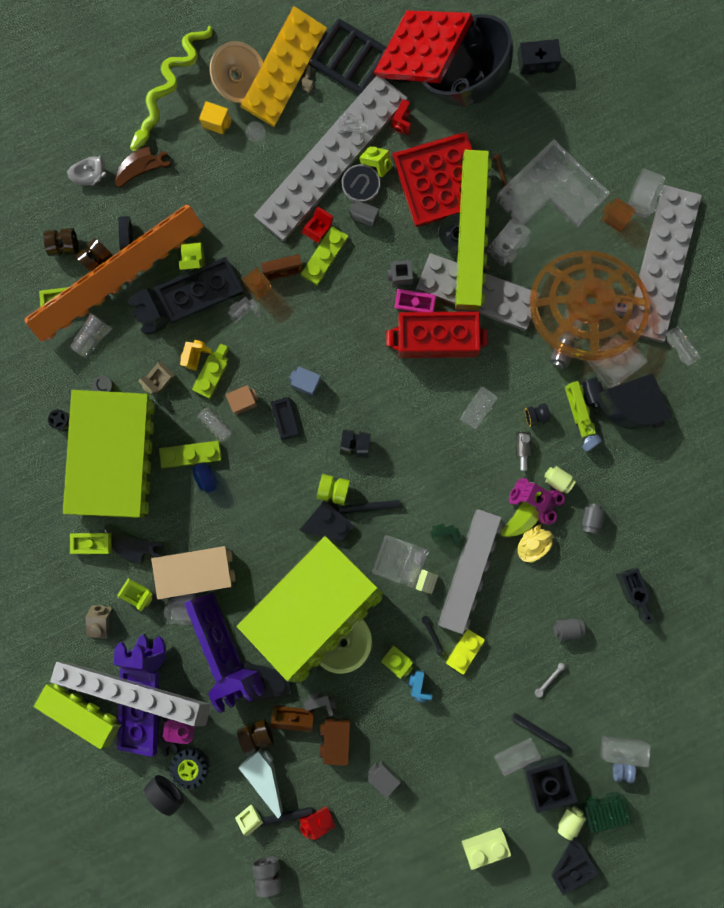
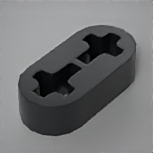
M120 216L118 219L120 250L133 242V228L130 216Z

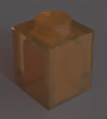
M616 197L613 203L608 202L602 212L605 214L601 220L621 232L636 209Z
M258 267L242 279L244 286L256 300L272 289L269 280Z

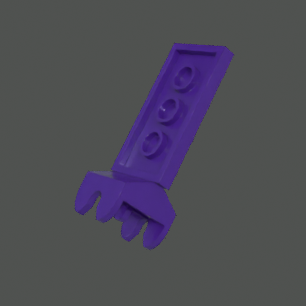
M214 593L185 602L187 614L200 641L203 654L206 656L210 666L211 674L214 676L215 681H217L208 693L216 711L219 713L225 712L222 697L231 708L235 705V698H241L242 694L248 701L254 700L252 687L258 696L263 695V683L258 671L243 669V664Z
M146 634L139 636L132 650L127 651L124 642L117 644L114 651V665L120 667L119 677L159 689L160 672H157V670L166 660L164 639L158 636L153 642V649L149 648V640ZM119 704L118 723L121 726L118 730L117 750L151 757L155 756L158 744V715Z

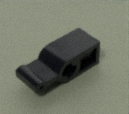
M631 568L616 574L627 602L636 605L639 619L647 623L653 621V616L649 614L646 607L649 601V593L639 568ZM635 593H640L639 600L634 599Z

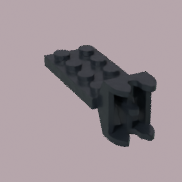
M224 257L154 287V290L146 288L135 293L129 299V305L136 307L133 311V316L137 317L136 320L144 323L140 331L144 334H152L164 329L169 321L171 324H174L243 294V289L227 257Z

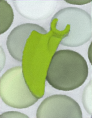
M537 492V493L535 494V501H536V503H537V496H539V495L541 494V492ZM521 502L511 520L501 528L500 535L511 537L528 531L539 520V512L536 511V507L527 502Z

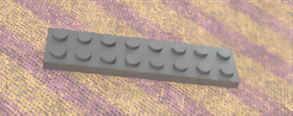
M667 185L661 188L633 297L635 309L628 317L624 333L660 343L665 342L702 195Z

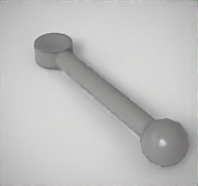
M559 663L558 669L540 689L535 690L537 697H542L546 687L560 671L565 670L566 666L564 663Z

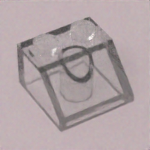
M618 335L586 359L608 388L619 385L648 362L636 346Z
M385 535L371 573L415 589L429 550Z

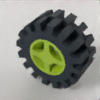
M190 747L186 750H181L173 758L169 774L170 777L173 776L174 779L172 781L173 783L177 782L179 788L184 786V789L189 787L193 789L199 786L209 772V763H207L208 758L207 756L204 757L203 751L200 753L199 749L195 748L193 750Z

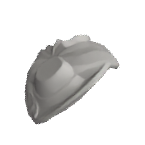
M99 155L98 157L92 156L77 162L69 168L67 174L68 178L78 185L94 186L101 181V178L106 176L107 172H103L105 163Z

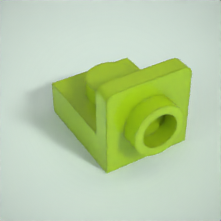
M394 645L381 659V662L400 679L402 676L407 677L413 669L411 666L413 661Z

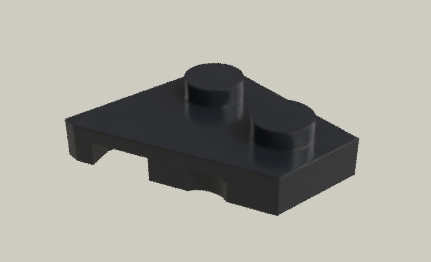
M323 501L300 528V531L343 541L355 526L326 501Z

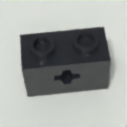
M559 39L520 43L517 52L520 74L534 75L540 72L553 73L557 71L561 63Z

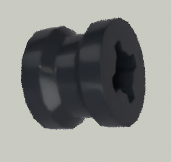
M59 409L53 410L48 415V424L59 431H66L69 429L70 414Z

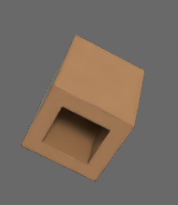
M248 385L225 394L235 415L257 407L256 400H259L254 389L250 390Z

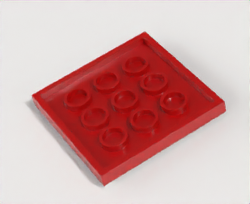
M407 10L379 61L374 74L377 77L386 79L441 83L474 19L472 14Z
M467 132L392 153L415 228L443 220L453 214H460L463 155L465 150H472Z

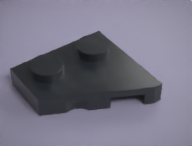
M248 661L244 662L246 670L258 671L264 688L263 695L258 696L252 687L254 700L251 702L292 693L290 682L286 681L277 670Z
M577 837L570 841L551 873L563 896L599 875Z

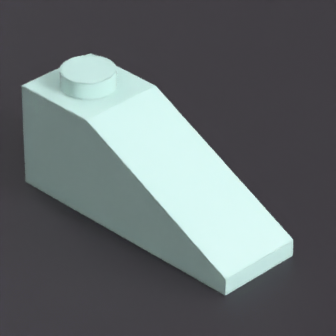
M259 748L257 752L241 763L239 769L275 816L279 818L283 808L274 764L272 763L273 758L267 750L263 751L262 748Z

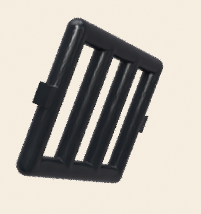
M337 19L327 35L322 36L319 42L320 45L312 55L309 64L360 95L376 77L374 71L387 47L344 20ZM341 28L348 32L349 36L330 64L326 66L319 62V59ZM357 38L366 44L345 75L342 76L334 70ZM374 48L381 55L359 86L350 80L370 50Z

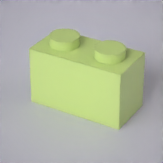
M501 828L462 841L471 870L511 856Z

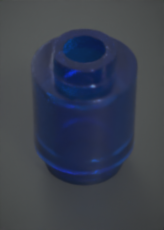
M207 462L192 468L194 472L193 477L201 492L209 493L217 489L216 485L219 482L212 467L208 466Z

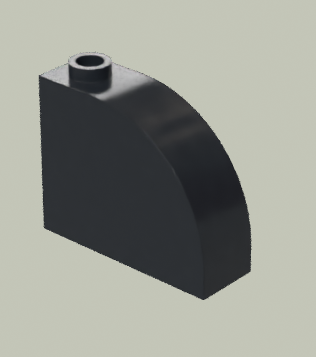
M653 373L609 388L596 395L604 413L614 423L626 429L638 430L653 425V428H657L665 424L664 420L672 417Z

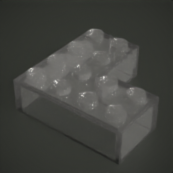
M553 139L498 193L496 202L507 213L511 211V217L522 227L551 202L578 228L605 202L610 192Z

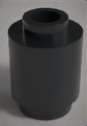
M597 377L582 382L587 405H592L593 408L600 406L596 395L604 391L601 381H598Z

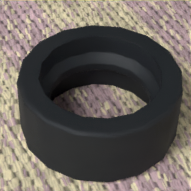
M161 775L154 776L144 787V794L147 800L155 809L166 816L174 815L184 803L183 795L170 780Z

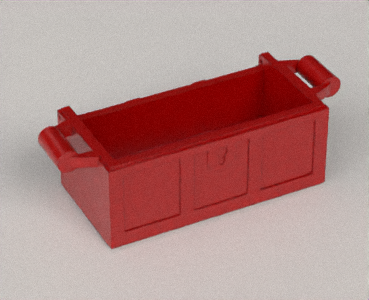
M399 312L398 327L386 331V347L398 350V358L477 357L480 353V348L488 346V330L480 328V312ZM394 331H398V346H394Z

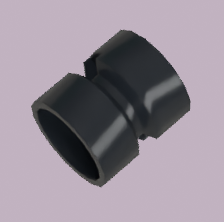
M343 429L340 455L351 457L352 454H355L358 458L368 459L371 433L359 432V434H355L352 430ZM351 440L357 441L356 448L350 447Z

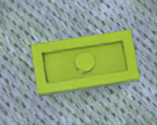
M70 533V554L112 553L111 533Z

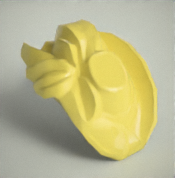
M541 524L531 527L528 531L524 532L523 538L519 542V558L524 562L532 563L543 557L552 547L553 534L550 531L541 529Z

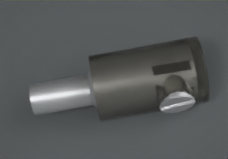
M531 432L516 433V457H520L521 471H527V457H531Z

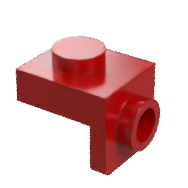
M317 207L313 218L304 226L302 233L319 243L331 228L334 216Z
M328 807L321 808L309 817L299 819L301 824L300 830L307 839L316 840L336 827Z

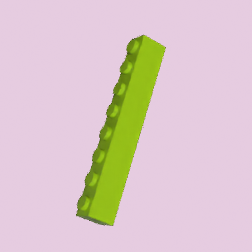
M465 150L463 155L455 309L479 311L481 305L485 303V293L482 292V285L486 283V273H483V266H486L487 254H484V247H487L488 235H485V228H488L489 216L486 215V209H489L490 204L487 190H490L491 178L487 176L488 171H491L492 159H488L489 151Z

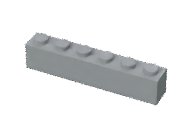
M479 509L475 511L438 622L439 626L463 634L464 630H468L471 619L468 618L470 611H474L477 604V599H475L477 591L480 592L483 586L482 574L487 572L490 561L487 559L489 553L494 552L496 546L494 538L496 533L499 534L502 528L501 517Z

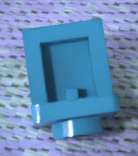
M415 669L414 674H410L408 686H412L411 696L415 697L414 700L419 702H427V699L432 700V693L421 691L424 677L423 670Z

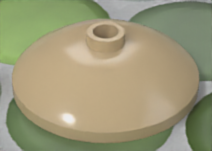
M239 41L227 42L221 45L211 58L210 76L213 85L227 100L242 103L263 64V60L250 45ZM232 72L236 74V79L232 77Z

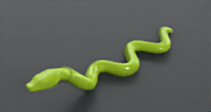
M210 25L206 31L190 32L183 37L182 46L188 54L187 57H169L162 62L161 72L168 82L147 93L145 102L150 115L143 121L141 129L135 132L130 145L132 151L135 152L138 148L145 145L150 137L151 128L156 126L160 120L157 100L174 92L177 88V78L171 71V68L189 67L196 63L198 53L191 43L196 40L210 38L213 34Z

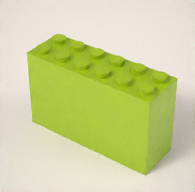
M71 390L63 514L145 518V514H148L149 502H146V494L150 493V482L147 481V474H151V462L148 460V454H152L153 447L149 438L150 434H153L154 431L151 415L155 413V403H153L148 394Z
M324 536L237 627L286 681L298 683L299 681H304L310 673L308 671L313 666L317 667L324 660L323 656L327 651L331 652L338 646L339 643L337 641L342 636L346 637L353 630L352 626L357 620L360 622L367 616L368 613L366 611L371 606L375 607L382 600L383 592L333 542Z

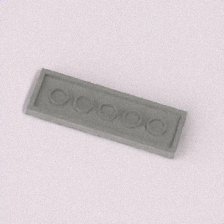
M430 253L416 291L434 294L437 299L455 305L457 263ZM486 274V283L482 285V292L485 293V303L481 305L479 311H469L480 312V315L526 331L540 293Z

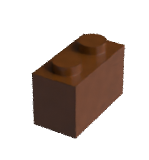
M326 718L325 724H321L320 737H324V745H320L319 758H323L324 765L348 766L350 719Z

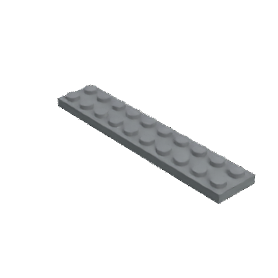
M376 76L254 214V218L284 242L394 117L403 99L407 100V97L384 78Z

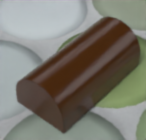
M299 254L261 263L266 281L300 274L303 271Z

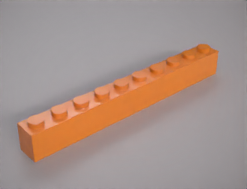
M183 206L24 319L25 323L41 342L52 339L56 335L55 332L60 328L65 329L73 323L72 320L77 316L80 318L89 312L88 308L101 304L105 300L104 297L108 294L118 292L121 289V285L126 281L130 283L137 278L136 274L142 270H149L157 259L162 260L166 258L171 249L181 247V244H185L184 240L191 236L192 238L201 232L200 229L204 227L191 206Z

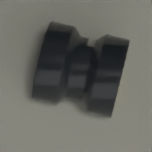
M546 403L539 404L535 408L532 406L525 408L526 420L530 427L536 426L538 422L543 424L550 422V413Z

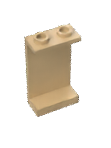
M227 546L151 558L157 599L232 587L233 582H236L235 572L230 569L229 563L233 561L231 549L227 550Z

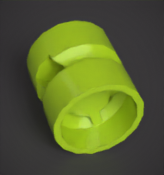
M322 474L316 499L324 501L332 499L333 503L344 505L350 480L339 478L336 481L334 476Z

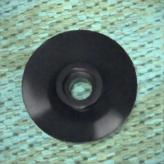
M460 214L446 217L439 227V239L442 245L452 252H458L459 238H456L454 234L459 233Z

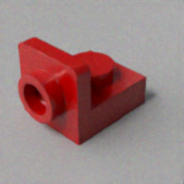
M405 99L400 103L392 119L391 127L400 134L409 135L411 123L407 122L411 111L409 110L410 102Z

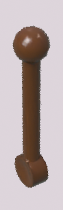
M495 154L493 160L497 163L503 183L502 191L508 193L510 186L507 185L500 163L501 156Z

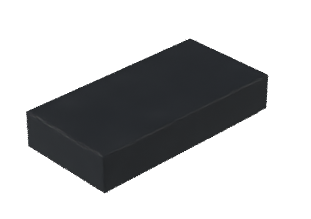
M290 397L271 401L280 439L285 440L299 436L300 432Z

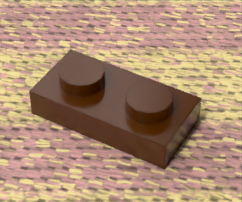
M274 706L271 728L312 732L314 710L306 711L303 708Z

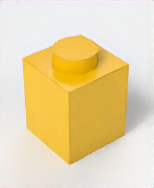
M205 102L199 118L202 128L224 135L226 128L229 129L231 125L228 108Z

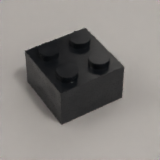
M561 754L521 765L531 804L536 813L577 802L567 762Z

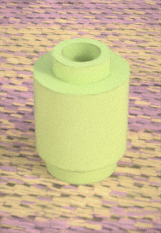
M558 466L550 467L544 475L547 478L545 483L561 493L568 494L576 482L572 479L573 476Z
M575 806L572 808L567 807L558 824V833L571 841L574 837H577L586 821V818L583 816L584 812Z

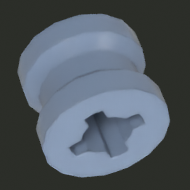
M615 760L613 765L614 780L618 782L626 780L627 783H633L636 774L634 762L628 761L623 763L621 760Z

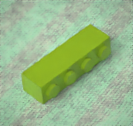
M54 683L45 685L33 707L100 750L110 746L121 726L116 721V717L99 711L100 708L97 705L83 701L81 695L67 691V687Z

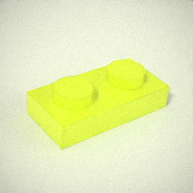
M465 630L447 659L446 664L464 675L485 640L471 630Z

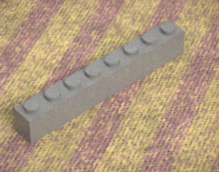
M56 662L50 680L51 683L191 726H206L211 708L209 703L73 663Z

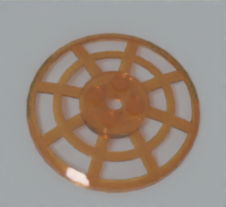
M574 251L553 259L537 275L529 299L531 318L541 337L559 352L581 360H603L625 352L642 335L650 314L648 293L637 273L620 259L598 251ZM582 256L583 263L573 265L563 272L553 267L556 263L568 258ZM591 257L606 259L617 264L620 268L614 271L604 265L592 263ZM585 269L586 278L576 281L568 276V274L576 270ZM593 269L602 270L609 273L610 276L605 281L595 278ZM546 272L555 276L556 279L551 286L549 297L537 299L538 287ZM626 272L638 284L643 298L632 295L629 285L622 277ZM618 280L624 288L626 295H615L611 286ZM561 281L571 287L567 295L556 296V290ZM593 297L596 300V303L590 304L587 302L586 298ZM616 303L627 304L623 319L613 312ZM556 304H567L571 314L566 320L559 313ZM633 304L644 306L643 319L635 333L626 325L632 315ZM550 305L552 315L560 325L553 334L543 324L537 307ZM607 318L616 325L609 330L598 331V323L605 321ZM576 320L590 324V332L579 330L573 327L572 324ZM620 330L628 338L625 343L615 348L599 351V339L610 337ZM566 331L577 337L590 339V351L573 348L558 339Z

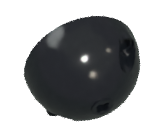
M487 14L472 15L474 19L441 83L422 82L433 96L447 104L467 107L472 104L481 103L499 90L512 66L513 41L509 27L498 17Z

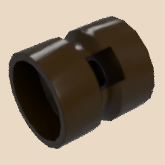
M74 228L61 229L60 232L57 230L44 231L43 242L48 256H60L62 252L65 255L78 253L79 244Z
M94 237L87 244L88 249H82L75 258L91 272L110 259L113 254ZM92 255L96 257L93 261L90 259Z
M266 719L253 723V727L247 725L237 730L240 746L246 756L257 752L258 747L264 749L274 744Z

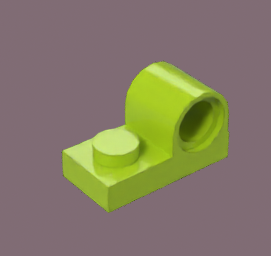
M202 243L181 244L182 260L179 261L180 269H193L205 266Z

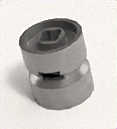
M265 857L252 863L253 875L257 879L255 881V888L258 897H270L283 891L282 878L278 875L280 872L278 857Z

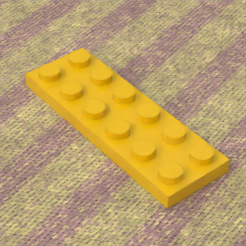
M293 6L240 107L274 127L327 27Z

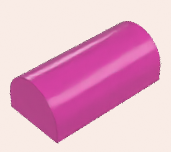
M397 289L394 309L412 312H434L436 295Z

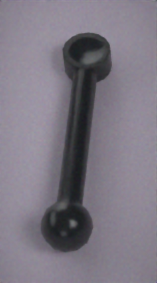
M422 617L421 621L426 625L436 645L437 654L443 656L445 650L440 647L429 624V617Z

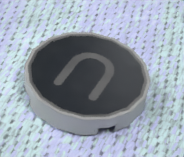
M363 164L355 165L344 173L342 189L345 196L352 202L356 203L357 200L370 202L378 195L380 178L372 167Z

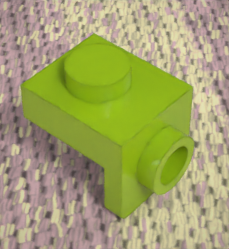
M370 146L359 157L361 164L377 167L379 177H383L392 168L389 150Z
M130 578L126 580L117 595L120 599L136 606L140 611L144 607H148L152 601L150 589Z

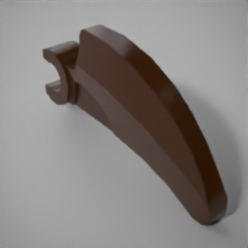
M146 147L130 154L117 171L115 177L116 186L121 188L128 181L145 172L160 167H171L170 161L163 162V158L168 157L167 151L161 152L158 156L151 155L150 148Z

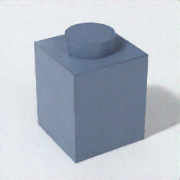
M298 366L296 371H292L289 381L293 389L314 397L321 381V376Z

